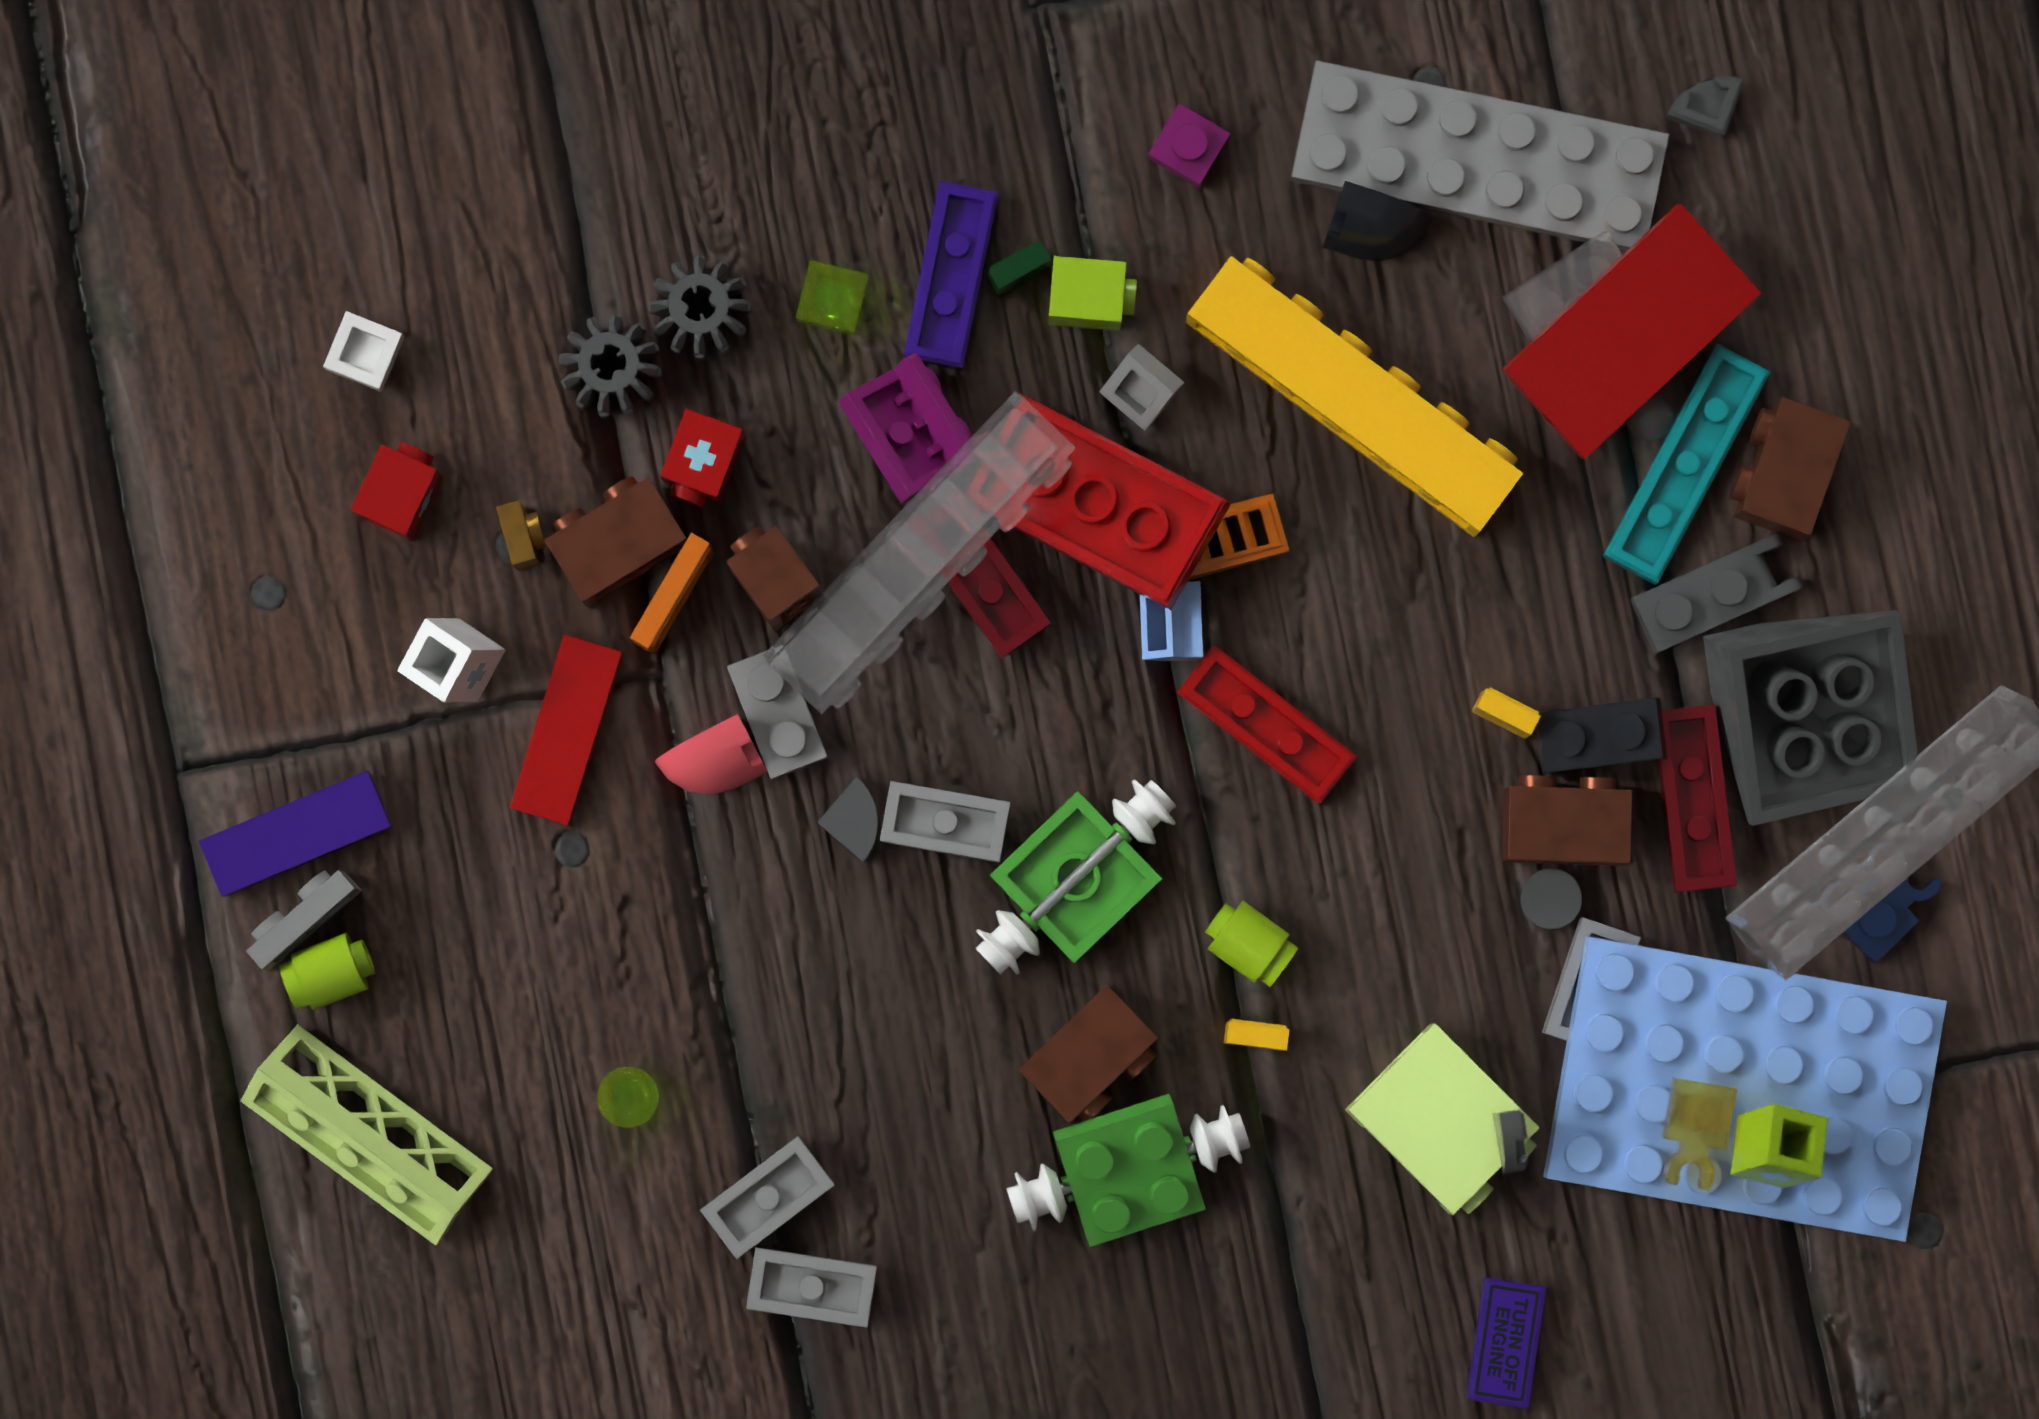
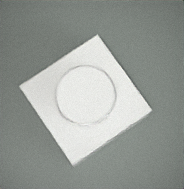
M346 311L323 367L327 371L382 392L405 336L398 331Z

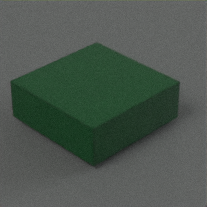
M1035 241L992 265L989 270V282L998 298H1001L1050 270L1052 259L1042 241Z

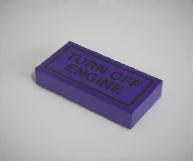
M1488 1277L1483 1278L1466 1399L1528 1409L1546 1291L1545 1286Z

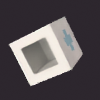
M425 618L397 671L442 702H478L506 649L460 618Z

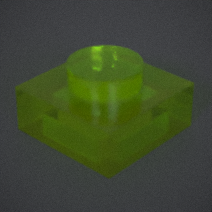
M810 260L796 314V321L855 336L869 281V274Z

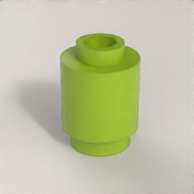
M1244 900L1241 901L1236 909L1225 903L1205 930V933L1214 939L1207 950L1253 983L1259 979L1269 987L1273 985L1298 950L1297 946L1287 940L1290 935L1288 932Z
M343 933L291 954L292 960L279 965L286 991L296 1010L309 1005L312 1010H316L368 989L366 977L375 974V968L364 941L361 939L353 943L348 933Z

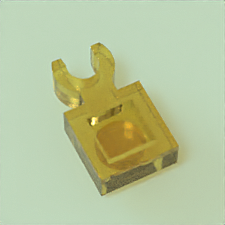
M1672 1077L1662 1138L1679 1141L1678 1152L1674 1153L1666 1162L1664 1169L1666 1183L1678 1185L1681 1168L1687 1163H1694L1699 1169L1697 1188L1710 1190L1715 1180V1169L1713 1163L1708 1158L1709 1147L1727 1150L1737 1094L1736 1088Z

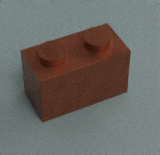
M1781 397L1772 406L1771 411L1762 408L1750 437L1751 443L1759 445L1751 467L1741 465L1731 489L1729 498L1738 501L1733 517L1775 533L1780 532L1781 535L1800 542L1809 537L1815 525L1851 421L1785 397Z
M634 476L628 477L603 493V497L607 501L606 503L588 514H585L582 508L575 509L551 525L555 534L544 541L582 603L587 608L678 553L687 540L649 477L640 482H637Z
M758 526L743 535L731 546L734 556L726 562L734 577L774 632L824 597L820 585L777 526L766 533L761 526Z
M1519 776V786H1509L1504 789L1502 862L1607 866L1630 864L1632 790H1617V779L1585 777L1580 778V788H1557L1556 777Z
M1106 985L1037 1051L1019 1071L1068 1123L1078 1115L1086 1121L1092 1119L1112 1099L1105 1089L1121 1073L1131 1081L1157 1056L1149 1046L1158 1037Z

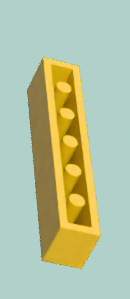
M1230 256L1187 313L1185 323L1475 538L1524 474L1514 466L1518 458L1499 442L1489 438L1484 444L1467 432L1465 429L1470 423L1449 405L1440 402L1435 408L1420 397L1417 392L1421 386L1404 371L1392 366L1387 372L1368 357L1372 353L1371 348L1357 336L1346 330L1337 335L1322 324L1320 320L1324 314L1310 301L1298 294H1295L1290 300L1271 286L1276 280L1275 277L1259 263L1246 258L1242 264Z

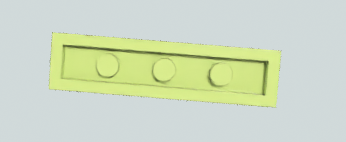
M298 1024L258 1067L241 1099L243 1104L435 1246L449 1231L461 1209L493 1170L492 1167ZM297 1049L316 1063L319 1076H301L283 1062ZM336 1091H354L365 1100L368 1112H349L338 1103ZM385 1127L404 1128L414 1136L417 1149H399L388 1140ZM434 1163H451L470 1178L459 1191H456L437 1177Z

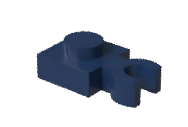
M1915 855L1904 858L1895 866L1892 873V884L1888 888L1878 877L1872 878L1830 919L1871 963H1877L1919 922L1908 907L1913 902H1921L1932 898L1937 894L1942 885L1937 878L1930 880L1921 890H1917L1909 884L1908 873L1920 861Z

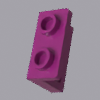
M917 353L905 357L894 369L846 393L838 401L901 504L957 475L978 455V450L973 444V436L969 427L962 419L955 415L942 394L941 385L936 374L924 365Z

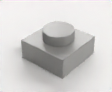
M1137 344L1127 354L1099 393L1146 431L1185 382L1140 344Z

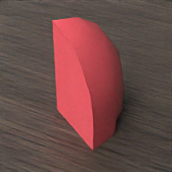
M738 714L682 742L658 757L655 761V764L670 782L688 792L709 795L736 789L768 772Z

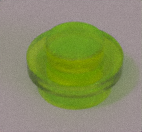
M621 1067L611 1071L602 1080L598 1089L597 1101L601 1113L609 1122L619 1127L632 1128L644 1124L653 1116L658 1106L659 1093L655 1081L648 1073L636 1067Z

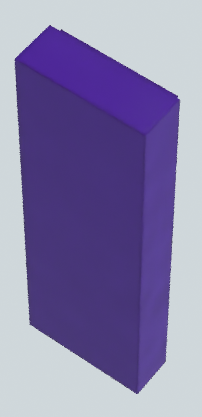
M945 181L939 182L904 358L917 353L923 363L963 371L999 192Z
M367 770L201 839L199 844L221 897L225 898L393 828L372 775Z

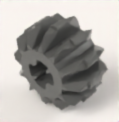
M695 256L693 262L694 274L686 275L683 265L676 261L671 264L673 275L678 281L675 285L665 279H656L654 282L655 289L669 299L649 302L648 310L651 315L666 317L654 327L658 338L668 337L677 332L671 344L673 353L680 355L685 351L690 340L694 341L696 359L705 360L707 356L706 342L714 340L717 350L724 355L730 351L728 342L723 336L725 331L736 337L743 338L747 332L746 327L740 321L732 318V316L751 314L752 305L750 301L734 299L742 294L747 287L743 278H735L723 284L730 269L726 262L720 261L712 273L707 275L705 257ZM700 295L709 296V302L714 313L708 319H705L704 315L700 314L701 321L691 320L692 315L687 302L693 297L696 298L697 302H700Z
M612 315L609 321V332H602L601 326L595 317L589 318L587 320V327L593 337L586 340L574 331L567 337L572 346L579 350L580 353L560 354L559 363L567 369L578 371L567 375L561 380V383L566 391H574L584 387L578 394L575 402L582 410L590 407L595 399L599 397L598 414L601 418L608 419L610 417L612 403L615 400H619L620 407L626 416L634 414V406L628 396L635 392L642 400L651 401L654 394L641 380H657L662 378V369L659 366L643 363L660 353L656 342H647L638 346L646 332L644 326L640 323L633 325L622 336L624 326L620 315ZM609 353H617L620 363L622 365L626 364L625 370H616L613 373L612 380H604L605 378L599 368L595 369L596 364L606 363Z

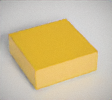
M1491 687L1486 688L1480 693L1471 711L1524 739L1532 735L1541 717L1538 715V711Z
M1230 1019L1226 1022L1224 1043L1286 1051L1290 1029H1287L1286 1025Z

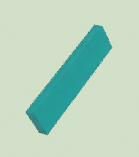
M1718 343L1714 346L1602 557L1654 585L1658 584L1765 384L1770 371Z

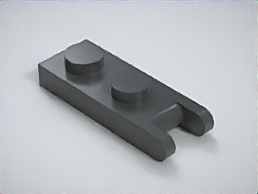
M1780 532L1630 599L1654 654L1660 653L1804 588L1800 576L1789 578L1780 585H1777L1763 553L1774 551L1784 544Z

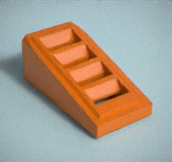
M1273 493L1230 504L1227 513L1216 530L1223 556L1212 558L1207 546L1188 581L1289 553L1290 550ZM1260 511L1269 544L1257 546L1248 515ZM1237 518L1246 550L1234 552L1226 520Z

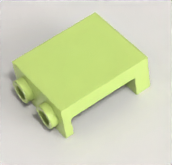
M1435 1023L1429 1024L1345 1109L1361 1127H1364L1440 1203V1206L1448 1214L1452 1215L1460 1208L1467 1214H1470L1494 1189L1487 1181L1502 1165L1493 1113L1510 1110H1521V1113H1524L1527 1132L1524 1146L1527 1156L1537 1146L1530 1137L1540 1128Z

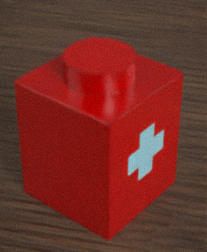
M685 408L660 474L663 483L672 486L669 496L698 508H703L706 499L720 504L745 440L743 429Z
M405 442L400 443L397 451L381 444L350 510L357 517L413 542L443 478L437 469L430 466L434 457Z

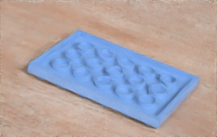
M1586 936L1543 1177L1906 1242L1947 1001ZM1771 1104H1778L1828 1117L1822 1178L1788 1188H1781L1731 1175L1737 1115Z

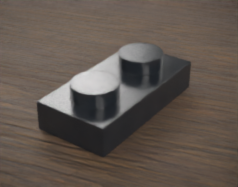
M1655 697L1540 712L1538 714L1541 716L1538 721L1544 773L1551 774L1668 759L1660 698Z

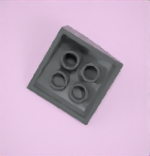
M1892 610L1760 623L1703 636L1710 692L1713 703L1716 706V714L1749 824L1754 826L1922 787L1901 612Z

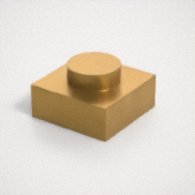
M520 500L497 506V513L513 567L517 571L541 565L537 549L547 547V544L544 541L546 538L538 513L527 514Z

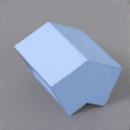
M1200 581L1187 582L1172 610L1140 595L1142 660H1202L1203 640Z

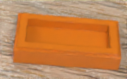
M693 533L689 535L631 634L630 639L636 645L652 654L654 651L657 652L714 555L713 548L709 542Z

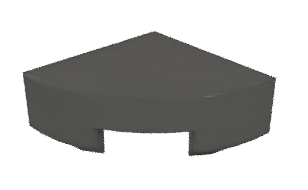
M1719 76L1699 82L1679 95L1669 109L1666 119L1722 139L1745 80L1732 76Z
M856 777L817 823L864 863L869 857L876 841L878 815L869 790Z
M1521 1110L1493 1113L1503 1174L1525 1171L1528 1165V1157L1524 1146V1140L1527 1138L1524 1113H1521Z

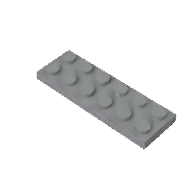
M1316 60L1290 181L1341 191L1344 182L1348 181L1401 199L1418 208L1627 251L1650 230L1669 134Z

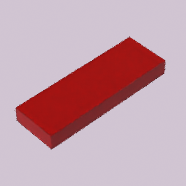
M563 635L512 798L511 809L570 826L623 656L621 651L569 635Z
M1215 645L1211 647L1176 692L1183 700L1318 805L1324 800L1357 757Z

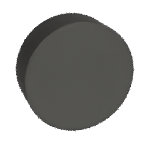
M1554 868L1543 869L1530 876L1524 883L1520 894V905L1525 917L1533 925L1546 930L1559 929L1571 923L1578 915L1582 904V894L1576 880L1567 872Z

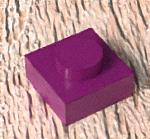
M1178 103L1150 150L1148 159L1195 187L1200 188L1230 138L1231 133Z

